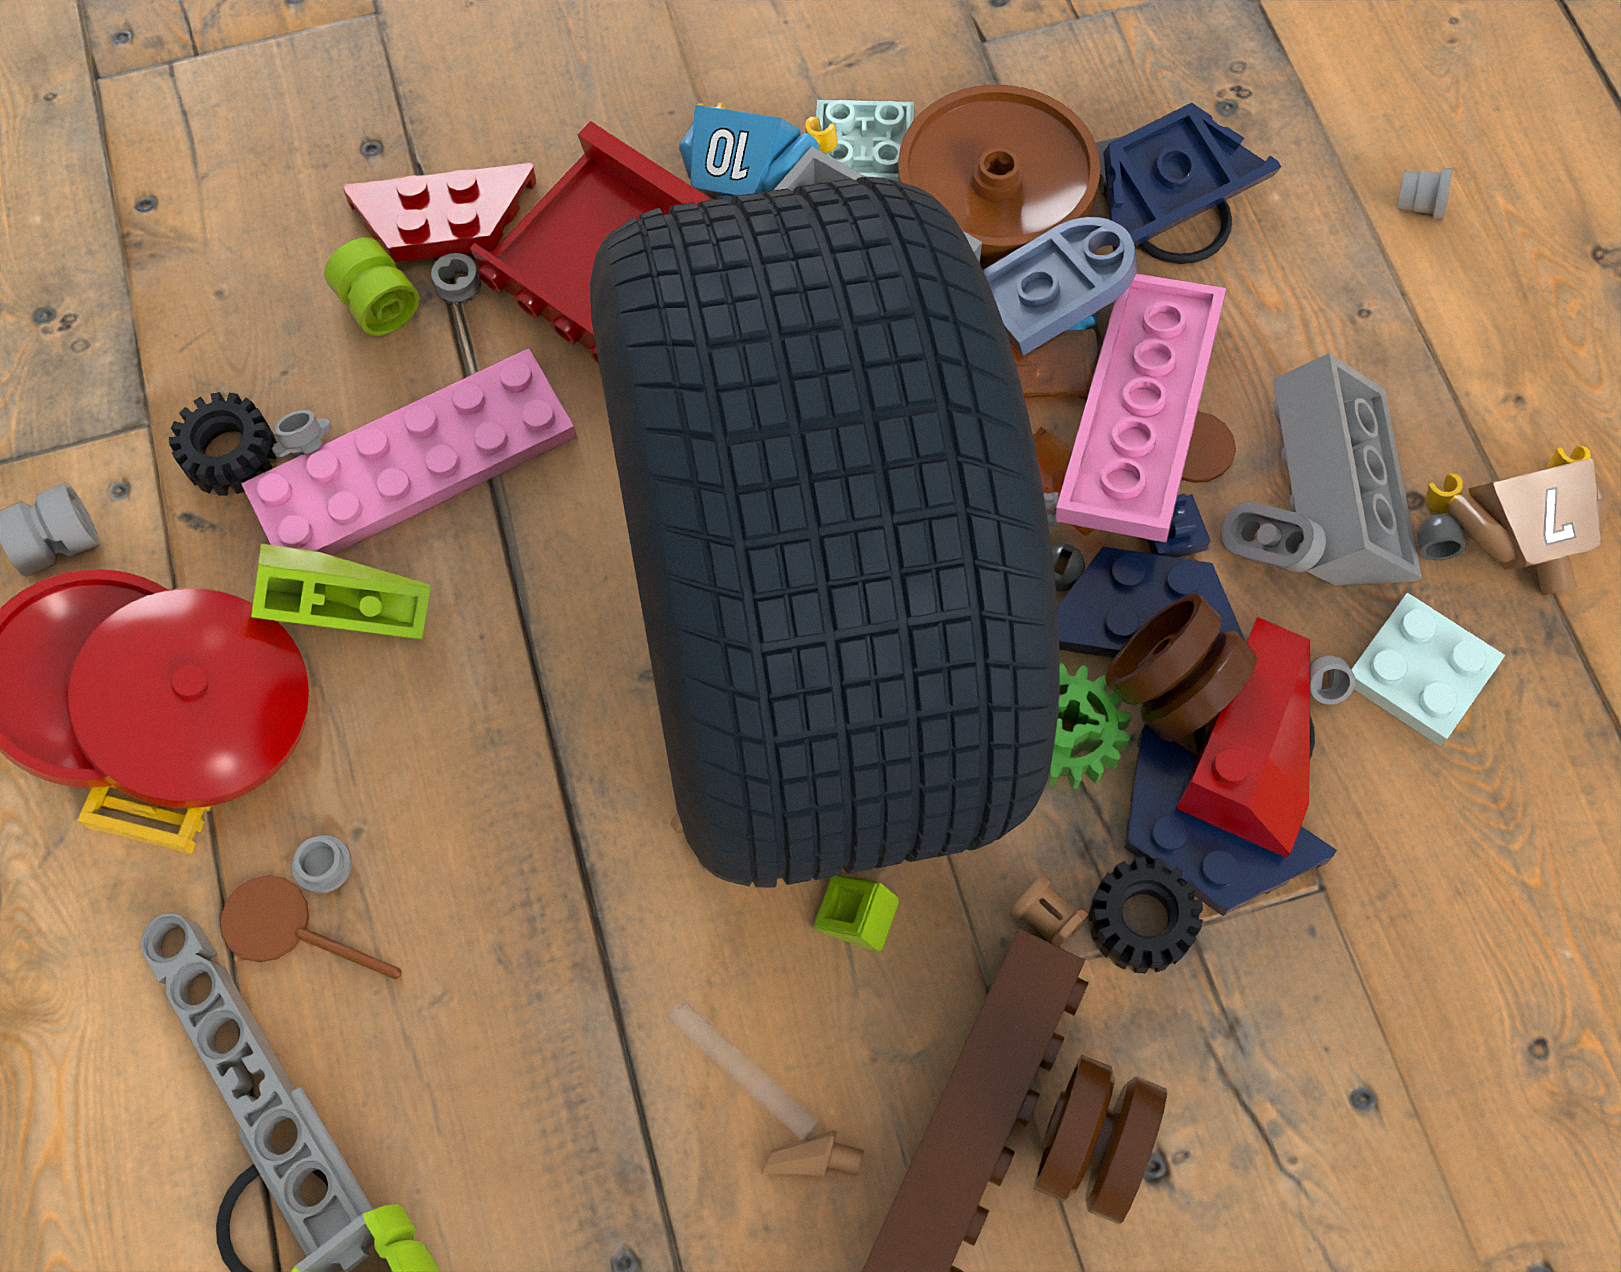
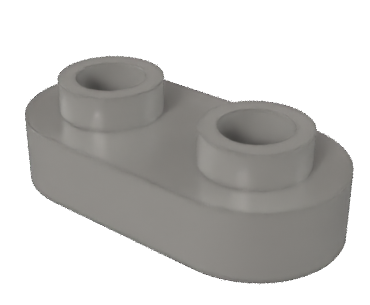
M1244 502L1234 507L1226 516L1221 530L1223 544L1230 552L1246 560L1293 573L1304 572L1312 568L1322 557L1326 545L1324 530L1317 522L1300 513L1256 502ZM1258 530V532H1257V538L1254 540V535H1255L1256 531ZM1303 541L1300 549L1297 551L1298 545Z

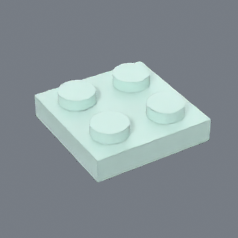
M1407 593L1351 669L1356 678L1354 690L1441 747L1505 655Z

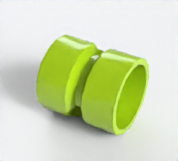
M362 237L347 242L330 256L325 266L324 277L327 284L340 301L349 306L350 314L364 332L372 336L386 335L401 328L413 317L419 306L420 297L416 288L405 274L397 269L395 262L382 245L373 238Z

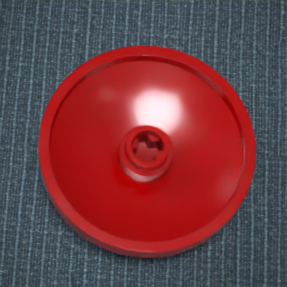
M105 569L78 570L39 581L19 592L0 608V752L9 761L33 776L60 785L91 788L112 786L92 767L84 756L75 737L68 709V687L72 668L86 640L106 618L133 601L155 593L169 591L168 589L149 579L127 572Z
M190 588L163 591L140 598L117 610L106 618L86 640L78 653L69 679V715L75 737L84 756L92 767L114 787L134 798L159 806L172 808L208 807L237 799L264 784L277 773L294 752L303 733L308 713L309 685L306 667L298 647L285 628L275 620L252 618L253 603L231 594L208 589Z

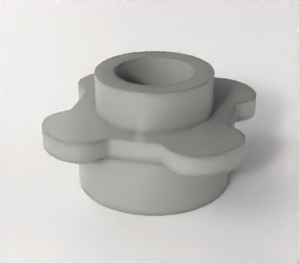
M299 410L287 414L274 427L279 442L272 447V450L277 457H284L290 453L295 457L312 453L322 446L321 439L324 433L330 430L331 424L326 418L316 419L314 413L309 410Z

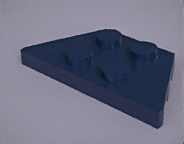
M1189 103L1108 144L1103 152L1109 217L1111 221L1118 223L1128 231L1135 247L1273 177L1279 171L1281 165L1272 156H1269L1264 161L1241 145L1244 137L1229 127L1218 125L1210 114L1195 104ZM1112 246L1113 251H1115L1117 247Z
M1103 546L1057 606L1059 650L1115 658L1125 643L1153 616L1174 601L1189 594H1200L1220 615L1222 623L1219 632L1224 630L1236 631L1244 641L1245 639L1213 563Z
M1146 724L1142 728L1138 736V755L1130 799L1132 803L1124 848L1137 857H1145L1147 864H1152L1155 858L1166 860L1164 868L1171 872L1175 866L1179 867L1184 871L1181 880L1185 884L1192 880L1197 887V891L1193 896L1202 899V902L1222 916L1248 904L1250 900L1263 893L1268 894L1286 885L1291 879L1315 867L1319 868L1327 864L1337 850L1301 826L1291 853L1286 858L1177 809L1176 807L1197 760V756L1174 741L1161 740Z

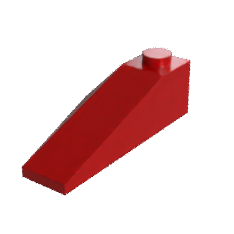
M1257 617L1246 641L1255 651L1258 659L1254 671L1242 690L1214 717L1176 808L1287 858L1291 853L1309 806L1310 639Z

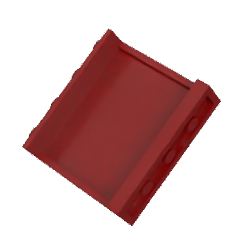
M590 121L577 134L584 151L582 157L491 253L476 243L470 249L480 267L477 274L489 288L497 293L504 289L513 295L516 304L526 314L534 319L541 315L550 321L553 330L564 341L571 345H575L578 341L589 349L591 357L599 364L591 322L590 278L596 252L602 241L613 230L635 217L639 220V215L660 208L663 215H668L670 206L693 202L698 205L700 201L712 199Z

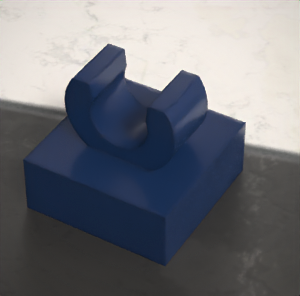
M1193 494L1177 496L1166 543L1146 539L1152 554L1178 558L1207 550L1211 540Z

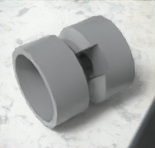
M67 482L38 493L35 504L32 506L20 501L0 510V543L14 567L25 577L55 565L57 555L60 553L72 558L99 546V537L92 519L75 490Z

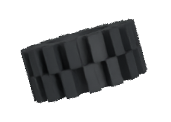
M217 392L211 393L212 402L206 404L203 398L199 397L193 401L198 409L191 412L188 408L184 407L179 413L184 423L174 421L171 426V430L175 434L174 437H169V445L174 451L172 455L189 480L194 485L198 484L202 491L210 494L214 488L218 496H228V486H232L236 494L245 492L241 483L258 476L257 472L259 470L266 472L272 469L273 466L268 458L276 459V455L272 450L273 444L277 443L275 435L259 408H256L254 403L245 397L242 401L238 394L229 392L227 401H225L221 393ZM232 431L242 434L240 443L231 452L218 457L206 455L207 446L217 436Z
M1145 857L1134 858L1131 865H1127L1125 861L1115 866L1111 874L1108 872L1092 899L1093 903L1089 910V921L1093 922V927L1090 931L1094 941L1099 939L1102 943L1099 951L1106 958L1110 954L1116 957L1118 960L1115 965L1124 970L1127 965L1135 966V973L1145 974L1149 968H1155L1156 973L1166 970L1169 964L1173 963L1175 965L1183 958L1201 930L1203 920L1199 919V915L1203 910L1202 899L1195 900L1193 896L1197 891V887L1192 880L1187 884L1181 880L1184 871L1179 867L1175 866L1172 872L1165 869L1166 860L1155 858L1152 864H1146ZM1140 894L1150 895L1158 899L1167 912L1168 922L1166 929L1162 933L1150 937L1134 933L1124 921V903L1132 896Z

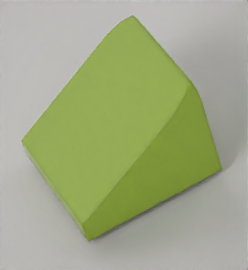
M842 875L831 877L813 928L818 932L860 947L881 951L895 916L899 899L880 882Z

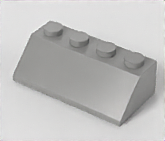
M1330 353L1273 379L1277 399L1274 402V413L1281 425L1285 446L1282 448L1281 456L1289 472L1292 494L1289 498L1291 511L1300 513L1317 522L1323 528L1326 536V545L1322 557L1306 572L1335 586L1403 583L1422 579L1385 389ZM1303 541L1298 545L1297 551L1300 549Z

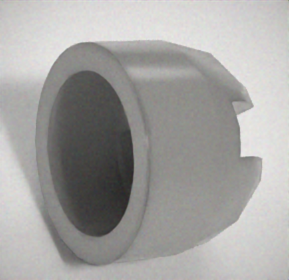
M1334 655L1316 657L1310 663V692L1317 701L1329 705L1337 704L1346 700L1352 694L1356 685V678L1349 665L1343 659ZM1328 670L1329 687H1322L1323 673Z

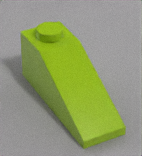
M261 544L251 617L422 639L431 585L317 551Z

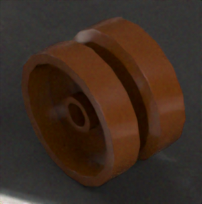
M1189 594L1182 597L1153 616L1125 643L1111 662L1105 675L1106 684L1126 704H1142L1140 710L1141 719L1161 740L1169 742L1186 737L1204 726L1221 712L1242 690L1252 675L1258 660L1255 651L1236 631L1224 630L1219 632L1222 623L1220 615L1200 594Z
M1081 1055L1072 1072L1065 1092H1060L1042 1142V1148L1045 1149L1038 1167L1033 1189L1064 1202L1076 1193L1085 1171L1089 1167L1092 1171L1085 1198L1088 1212L1116 1224H1121L1132 1206L1149 1163L1165 1110L1167 1089L1136 1076L1124 1085L1113 1110L1108 1109L1115 1084L1112 1066Z

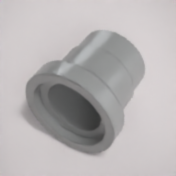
M1442 168L1441 173L1404 170L1397 209L1433 214V219L1443 220L1453 169Z

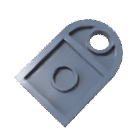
M1083 217L1057 225L984 269L983 272L999 308L1008 339L1024 356L1124 294L1135 278L1137 258L1134 242L1125 228L1105 218ZM1103 246L1117 247L1113 253L1099 256L1093 254Z

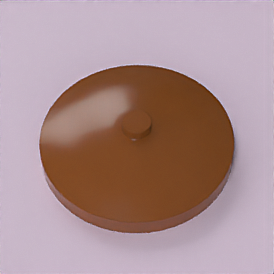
M981 85L965 88L950 93L930 104L913 120L907 129L900 146L898 158V181L918 187L933 195L956 219L963 232L982 242L980 257L1004 258L1061 223L1087 217L1095 202L1101 170L1096 142L1087 126L1071 109L1048 95L1012 85Z

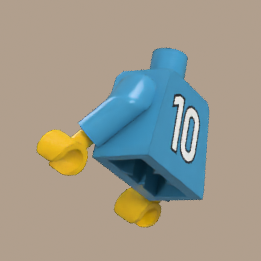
M719 102L716 108L700 103L695 105L694 121L681 140L679 150L691 186L716 199L724 198L730 205L733 196L752 193L761 194L762 192L774 190L811 146L827 154L836 148L838 138L835 124L831 123L826 130L821 131L820 119L817 117H809L806 120V133L800 135L801 129L779 117L727 110L722 102Z

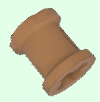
M1043 874L1023 893L1009 914L1016 920L1020 918L1025 919L1049 943L1063 948L1090 915L1083 908L1076 911L1050 888L1051 880Z

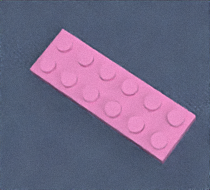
M1136 274L1130 287L1115 300L1056 507L1055 521L1167 542L1223 308L1226 288Z
M528 348L334 439L312 453L300 455L241 484L271 545L333 555L577 437L573 423Z

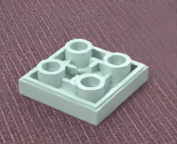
M817 100L816 117L820 119L821 131L826 130L831 123H834L837 132L838 144L827 155L866 177L898 181L900 146L907 129L913 122L914 102Z

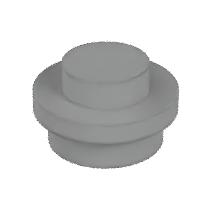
M319 835L304 841L297 848L292 860V873L295 880L305 890L317 894L328 893L339 888L347 880L352 868V857L349 849L341 840L329 835Z

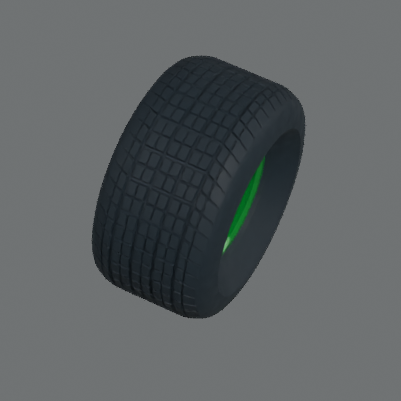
M859 177L856 180L845 179L799 186L793 192L785 188L766 191L761 194L752 193L733 196L730 205L724 198L700 201L698 205L695 202L670 206L668 215H663L660 208H656L640 214L639 220L634 217L613 230L602 241L594 260L590 278L591 322L675 803L689 846L702 866L722 880L749 887L751 883H754L755 887L775 888L777 886V879L780 878L784 880L786 885L810 881L811 878L818 880L838 876L842 868L850 874L873 868L898 865L904 859L908 862L961 853L966 849L972 851L991 844L995 840H999L1029 817L1036 807L1048 780L1059 708L1060 651L1058 611L1045 499L1033 434L1018 370L1002 317L988 280L956 219L933 195L918 187L891 179Z

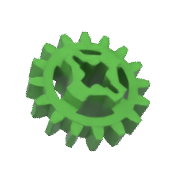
M1060 664L1059 695H1063L1059 696L1057 728L1048 775V786L1054 787L1058 782L1059 776H1068L1072 789H1076L1079 787L1082 774L1085 773L1095 783L1101 781L1104 773L1103 765L1115 769L1122 757L1117 750H1126L1131 735L1122 730L1128 728L1132 718L1131 713L1117 711L1123 700L1115 692L1108 695L1104 691L1106 687L1105 675L1099 677L1095 682L1087 680L1088 669L1084 665H1081L1078 669L1076 676H1070L1064 664ZM1090 703L1097 709V711H1098L1100 714L1095 713V711H1094V709L1092 708V706L1090 705ZM1063 720H1069L1074 723L1072 732L1061 729ZM1082 751L1091 752L1082 757L1070 758Z

